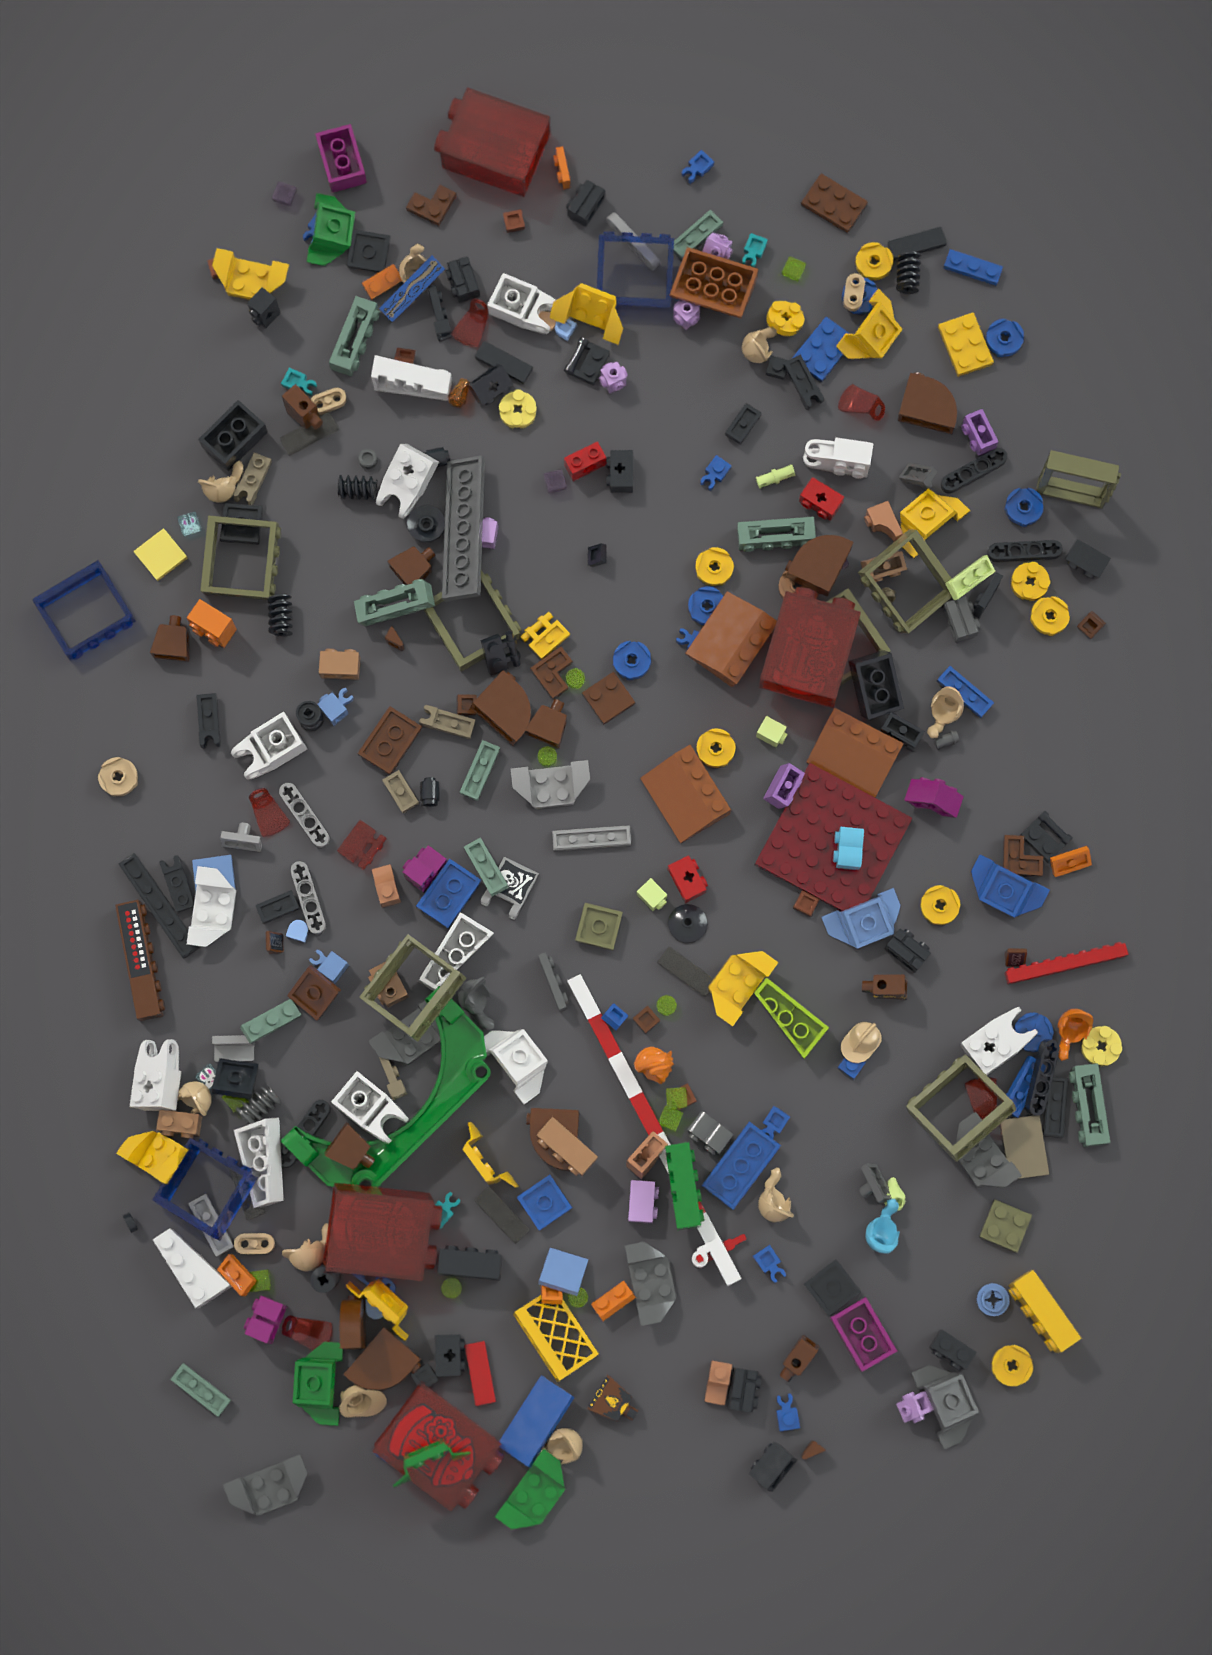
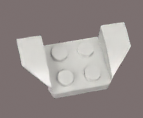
M197 866L195 880L197 887L187 944L206 947L231 929L237 890L230 885L218 869Z
M524 1029L515 1032L491 1031L485 1035L484 1041L487 1056L492 1053L516 1085L513 1091L521 1102L526 1104L540 1093L543 1073L548 1060Z

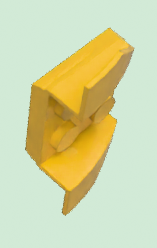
M219 248L216 249L212 265L227 294L250 300L261 287L269 293L285 283L289 264L272 261V265L269 266L235 258L232 251Z
M581 283L572 292L553 302L549 316L550 319L565 324L569 317L575 318L605 330L603 339L619 345L623 331L622 323L615 309L616 296Z
M877 289L869 300V303L874 308L856 333H845L836 346L848 359L882 358L902 331L901 326L894 319L891 300L880 289Z
M928 488L900 512L901 531L904 534L909 529L917 530L925 541L949 519L953 517L958 522L970 512V509L958 498L937 495ZM909 541L902 546L913 558L918 555Z
M763 951L731 955L708 986L710 993H712L717 1016L733 1026L743 1013L741 1010L764 977H768L778 962Z
M469 1122L471 1139L466 1142L463 1151L487 1184H496L503 1179L513 1187H519L509 1172L502 1173L493 1178L495 1173L488 1163H482V1154L476 1146L471 1148V1145L483 1136L473 1122Z
M151 1131L128 1137L116 1154L140 1167L164 1184H168L188 1149L167 1136L161 1135L160 1132Z
M379 1279L370 1282L362 1292L351 1281L347 1283L346 1287L357 1298L364 1294L371 1306L377 1307L386 1320L392 1321L395 1324L392 1330L404 1341L407 1340L409 1335L398 1325L406 1316L408 1305Z

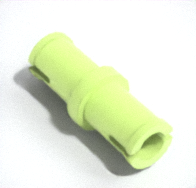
M792 464L778 470L772 469L770 473L756 477L759 489L773 483L779 484L781 480L795 476V471Z

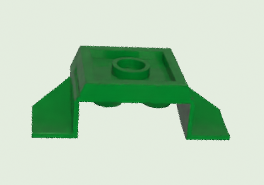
M316 193L314 209H317L313 241L308 247L306 262L325 266L350 248L355 212L346 209L334 196Z
M323 1342L306 1357L295 1361L293 1404L302 1407L319 1425L339 1426L340 1407L333 1406L335 1366L337 1361H343V1349H340V1343Z
M443 1439L404 1455L403 1467L406 1474L393 1487L395 1488L411 1481L407 1468L411 1466L413 1469L425 1464L424 1460L429 1458L436 1460L444 1456L443 1452L447 1450L450 1451L453 1461L459 1460L471 1453L470 1451L452 1453L448 1443L446 1444Z
M543 1449L495 1518L510 1529L541 1524L565 1491L560 1460Z

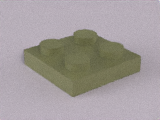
M585 903L575 942L613 951L623 912Z
M994 1199L979 1237L1017 1253L1032 1215Z

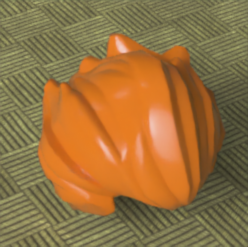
M652 1046L644 1048L635 1059V1070L638 1073H643L647 1079L663 1084L672 1071V1065H674L672 1062L673 1057H671L672 1052L666 1053Z

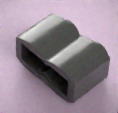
M703 1111L699 1113L687 1129L690 1133L688 1137L696 1143L699 1141L706 1145L704 1149L712 1155L715 1153L720 1155L734 1136V1134Z

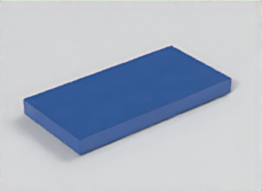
M749 1121L701 1186L734 1210L781 1145Z
M541 1375L497 1446L526 1466L531 1467L575 1397Z

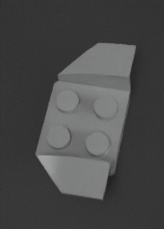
M588 760L571 762V766L528 770V767L512 768V787L534 809L574 805L577 797L590 780Z

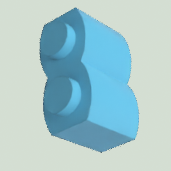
M840 827L839 832H835L834 843H838L837 851L833 853V862H836V868L860 870L864 829Z

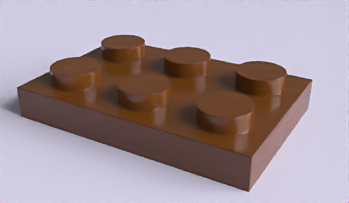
M822 173L801 202V206L846 233L850 231L868 204L867 200Z
M389 706L359 750L358 755L391 775L422 730V726Z

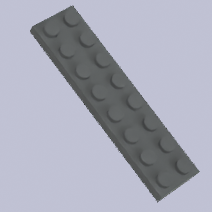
M482 455L447 461L442 599L445 602L480 596L485 458Z

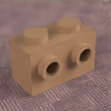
M895 552L870 573L875 582L882 581L883 577L887 575L890 577L901 575V571L907 570L903 552ZM876 557L861 561L862 569Z
M336 649L320 651V677L326 679L359 680L361 658L359 652L352 649H346L344 652H337Z
M386 962L369 970L371 976L368 977L370 982L374 979L375 973L379 969H381ZM397 972L378 995L381 1004L386 1003L388 1008L409 997Z
M159 1110L156 1130L162 1132L161 1135L173 1136L175 1133L181 1134L182 1138L193 1139V1136H200L202 1116L192 1113Z

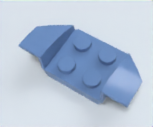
M894 888L877 894L878 897L842 912L837 910L822 916L821 918L828 935L855 948H860L894 934V924L901 906Z

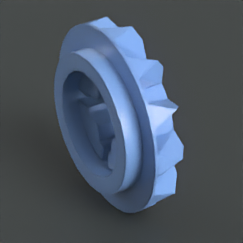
M991 1283L979 1290L976 1301L979 1309L984 1314L998 1316L1008 1308L1009 1295L1001 1285ZM992 1291L995 1298L1001 1299V1301L995 1302L994 1309L991 1302L984 1300L991 1297Z

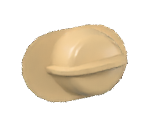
M861 1022L849 1031L841 1043V1052L846 1060L852 1063L864 1062L879 1047L882 1036L876 1024Z
M354 1385L341 1392L342 1403L340 1405V1412L345 1417L374 1416L385 1408L387 1399L380 1391L366 1390L363 1387Z

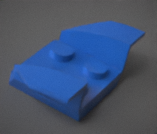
M981 854L971 870L979 900L1014 918L1042 907L1050 889L1025 879Z

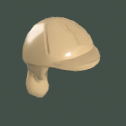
M418 243L410 249V255L406 256L400 264V277L403 283L427 261L426 258L420 255L424 251V247Z
M772 326V328L768 327L748 333L742 343L744 356L754 363L767 361L773 351L768 352L769 347L766 339L776 336L777 330Z
M237 461L233 465L232 475L228 478L215 480L213 475L207 481L198 480L203 493L209 500L223 503L233 496L236 484L239 483L243 472L242 462Z
M946 686L934 695L931 708L936 723L927 730L930 738H938L945 724L956 721L962 715L964 701L957 689Z
M196 1081L188 1082L178 1091V1100H182L187 1106L194 1108L191 1110V1113H201L203 1116H206V1112L211 1105L212 1096L205 1084Z
M779 1168L771 1170V1176L765 1182V1191L759 1198L760 1213L766 1220L771 1222H781L789 1217H794V1214L790 1211V1198L785 1201L783 1194L775 1188V1185L781 1178Z
M326 1223L322 1227V1240L310 1244V1240L307 1239L308 1242L304 1241L300 1249L283 1250L282 1256L288 1258L293 1266L301 1271L315 1270L324 1261L326 1250L331 1244V1225Z
M561 1428L552 1434L548 1439V1444L544 1445L542 1450L545 1449L557 1459L564 1460L561 1464L576 1461L580 1457L583 1443L577 1432L568 1428Z

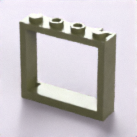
M1050 450L1039 475L1036 491L1040 495L1103 508L1105 502H1109L1113 491H1115L1117 484H1119L1121 473L1118 472L1119 465ZM1053 471L1104 482V484L1100 488L1051 476Z
M208 516L200 591L203 594L264 600H268L269 597L275 595L276 584H273L274 576L277 577L278 565H275L276 558H279L280 546H277V543L282 535L279 524L274 521ZM218 524L270 528L264 591L212 587Z
M909 529L858 572L861 576L860 581L865 587H869L872 592V598L882 605L883 613L893 620L894 628L901 633L909 634L952 597L945 585L952 578L919 532L914 529ZM909 541L941 585L943 591L904 622L870 573Z
M481 570V583L509 629L513 631L516 640L520 639L519 631H521L518 622L512 621L510 609L507 605L503 606L500 601L502 597L497 589L493 590L490 585L493 583L487 573L484 574ZM442 592L433 596L435 606L444 601L442 599ZM433 607L424 609V612L461 672L485 659L482 648L463 658Z
M849 588L790 624L827 678L826 688L828 687L830 691L851 680V671L833 681L796 625L815 614L822 616L844 602L876 651L885 650L891 652Z
M407 934L404 940L399 942L394 953L387 957L384 966L375 973L374 979L370 984L364 987L365 990L359 998L418 1042L466 980V977ZM416 948L449 972L450 975L412 1025L408 1027L374 1002V1000L413 949Z
M966 1054L962 1058H957L947 1071H942L932 1084H927L918 1096L912 1097L906 1105L908 1113L956 1162L1016 1111L1014 1102ZM968 1067L1003 1103L955 1145H952L918 1109Z

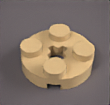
M114 757L104 762L101 766L98 781L102 789L111 796L127 795L138 785L137 769L129 760ZM115 773L123 774L121 781L113 780L116 777Z

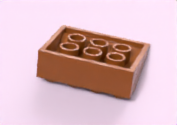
M687 247L671 289L670 297L742 318L757 281L758 269Z
M727 591L685 654L732 687L739 682L778 621L763 610Z
M834 708L806 763H811L876 798L904 743Z
M691 745L676 752L640 778L680 844L730 815L731 809Z

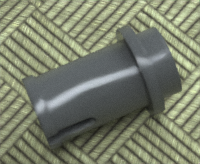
M950 730V733L934 738L937 749L951 744L957 745V742H960L957 731Z

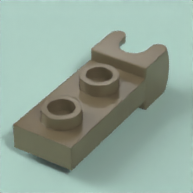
M257 453L253 454L233 494L235 502H239L242 497L246 496L248 505L254 504L257 493L271 466L272 459Z
M424 705L425 712L431 716L428 719L421 718L419 720V724L422 727L471 739L476 723L475 719Z
M380 1058L390 1083L386 1086L391 1098L396 1100L407 1095L401 1079L397 1080L400 1074L396 1065L392 1066L390 1060Z

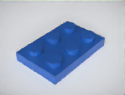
M825 317L793 358L801 354L811 375L822 383L844 356L836 346L845 333H850L828 317Z
M449 858L416 905V908L449 929L482 880Z

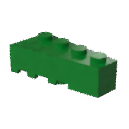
M689 1142L666 1145L665 1153L677 1231L701 1227V1222L705 1220L703 1209L699 1210L698 1202H701L700 1189L696 1190L695 1182H698L697 1169L693 1170L692 1162H695L694 1149L690 1150Z

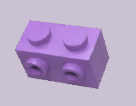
M983 409L966 415L962 423V430L970 439L972 451H976L979 457L995 449L999 441Z
M790 763L780 766L763 799L778 809L789 806L793 800V795L802 783L801 780L805 773Z

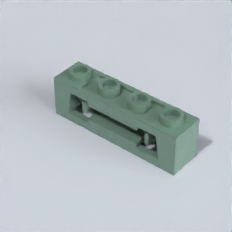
M358 296L355 297L329 361L331 370L352 376L353 372L358 370L360 355L365 353L366 340L371 337L373 333L372 325L374 321L378 320L380 315L377 303ZM356 319H358L361 326L352 345V354L350 355V350H347L357 326Z
M814 517L738 522L739 550L751 552L762 548V550H772L774 547H781L782 549H790L793 546L802 547L809 540L816 538ZM791 529H794V531H793V532H794V536H793V534H780V535L761 536V538H758V536H759V531H760V534H765V533L791 532Z
M417 579L409 585H397L392 590H380L372 596H361L359 600L354 601L358 623L366 627L434 607L435 602L431 584L423 579ZM407 598H409V601H410V600L412 601V602H409V603H408L407 601H404V602H400V603L393 604V605H390V606H387V607H383V608H380V606H376V605H379V604H381V605L390 604V603L397 602V601H400V600H403V599H407Z
M1098 1063L1074 1066L1071 1068V1072H1069L1070 1083H1074L1075 1091H1072L1073 1102L1077 1103L1078 1111H1075L1076 1122L1080 1123L1081 1131H1078L1079 1142L1083 1143V1147L1107 1145L1110 1143ZM1093 1085V1089H1091V1096L1095 1122L1098 1123H1093L1088 1126L1090 1117L1086 1091L1083 1088H1087Z

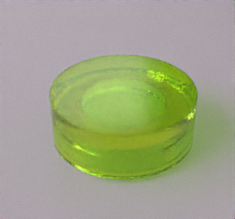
M573 668L567 672L566 683L569 687L577 689L584 684L585 675L583 671Z
M549 746L541 748L538 752L539 763L545 767L554 765L557 761L555 749Z
M664 995L659 998L657 1010L660 1014L669 1016L676 1010L677 1004L672 996Z
M448 1278L443 1282L441 1290L444 1296L453 1299L461 1294L462 1285L457 1279Z
M580 1287L577 1296L568 1294L569 1303L576 1308L586 1305L588 1301L586 1290Z

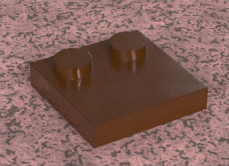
M614 671L582 692L583 697L603 725L635 705L634 699Z
M310 965L287 996L318 1021L341 989Z

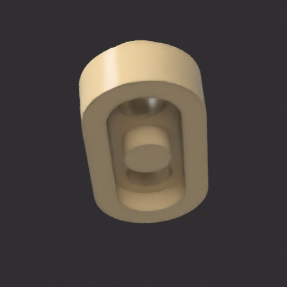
M851 274L846 280L843 305L848 311H857L862 305L865 280L860 274ZM856 280V281H858L859 283H858V284H854L852 281ZM850 298H855L856 301L852 302Z
M333 388L313 396L311 400L316 406L318 404L323 405L321 408H317L319 415L343 407L346 404L347 397L342 389ZM336 397L341 398L338 402L334 401Z
M266 1233L240 1234L234 1241V1247L241 1254H268L273 1251L275 1240ZM247 1240L249 1243L248 1247L243 1248L242 1242ZM264 1240H267L269 1243L266 1248L262 1247Z

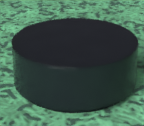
M128 1212L122 1215L130 1232L137 1231L138 1227L131 1213Z

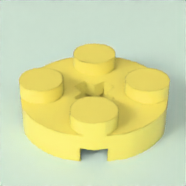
M522 390L510 392L502 398L499 404L500 418L510 428H526L535 420L537 412L536 402L531 395ZM521 406L522 413H514V407Z
M1098 1026L1092 1028L1087 1039L1083 1038L1081 1051L1089 1063H1098V1066H1108L1118 1059L1122 1052V1043L1114 1030L1107 1026ZM1098 1041L1106 1044L1104 1052L1102 1049L1098 1050L1096 1048Z

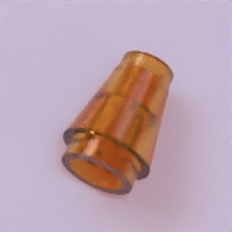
M461 378L448 395V402L452 406L460 408L466 403L469 390L467 386L468 380Z

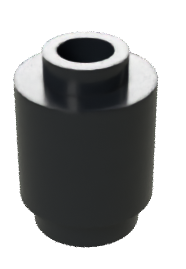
M444 447L426 450L424 453L439 461L437 467L447 466V461H450L449 452L444 450Z
M427 777L424 778V781L420 782V801H422V806H438V801H440V783L436 781V778Z

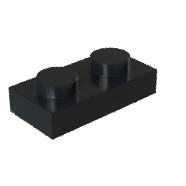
M746 403L725 432V435L741 445L761 417L762 412Z
M292 890L255 905L263 924L299 910Z

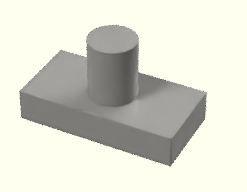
M243 822L239 823L237 833L222 831L220 837L222 847L261 852L262 842L260 836L249 835L251 826Z

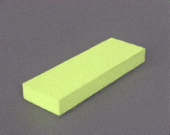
M985 555L953 577L945 585L952 598L957 600L996 571L988 556Z

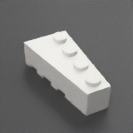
M375 355L371 374L374 390L449 401L452 376L448 371L436 370Z
M460 912L435 954L458 970L494 933ZM431 960L418 982L434 991L444 983L450 973Z
M279 1118L263 1119L234 1130L253 1207H264L284 1201Z
M168 1229L153 1239L195 1308H201L232 1287L175 1230Z

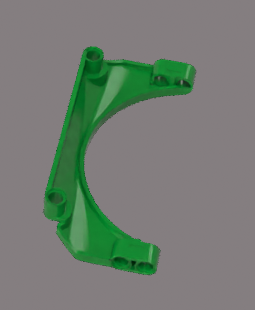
M438 986V987L425 999V1001H426L427 1004H428V1002L431 1000V998L434 996V994L438 991V989L440 988V986ZM452 999L449 1000L435 1019L441 1043L440 1067L435 1085L421 1109L403 1126L387 1134V1137L391 1140L389 1144L378 1138L367 1141L370 1144V1148L366 1153L375 1159L369 1169L358 1163L355 1169H351L326 1157L324 1152L332 1141L313 1136L296 1126L281 1139V1142L327 1186L351 1190L355 1186L362 1195L371 1194L490 1077V1068L483 1061L487 1057L484 1034ZM481 1066L485 1067V1074L480 1077L477 1076L475 1073L476 1069ZM363 1180L371 1182V1186L368 1189L360 1188V1183Z

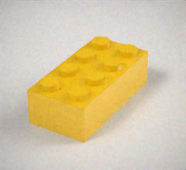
M1034 1270L1027 1271L1008 1285L1010 1288L1008 1292L1015 1301L1019 1300L1022 1305L1020 1307L1021 1311L1027 1318L1030 1317L1034 1322L1032 1324L1033 1328L1039 1335L1042 1334L1046 1339L1044 1343L1050 1352L1062 1353L1081 1339Z

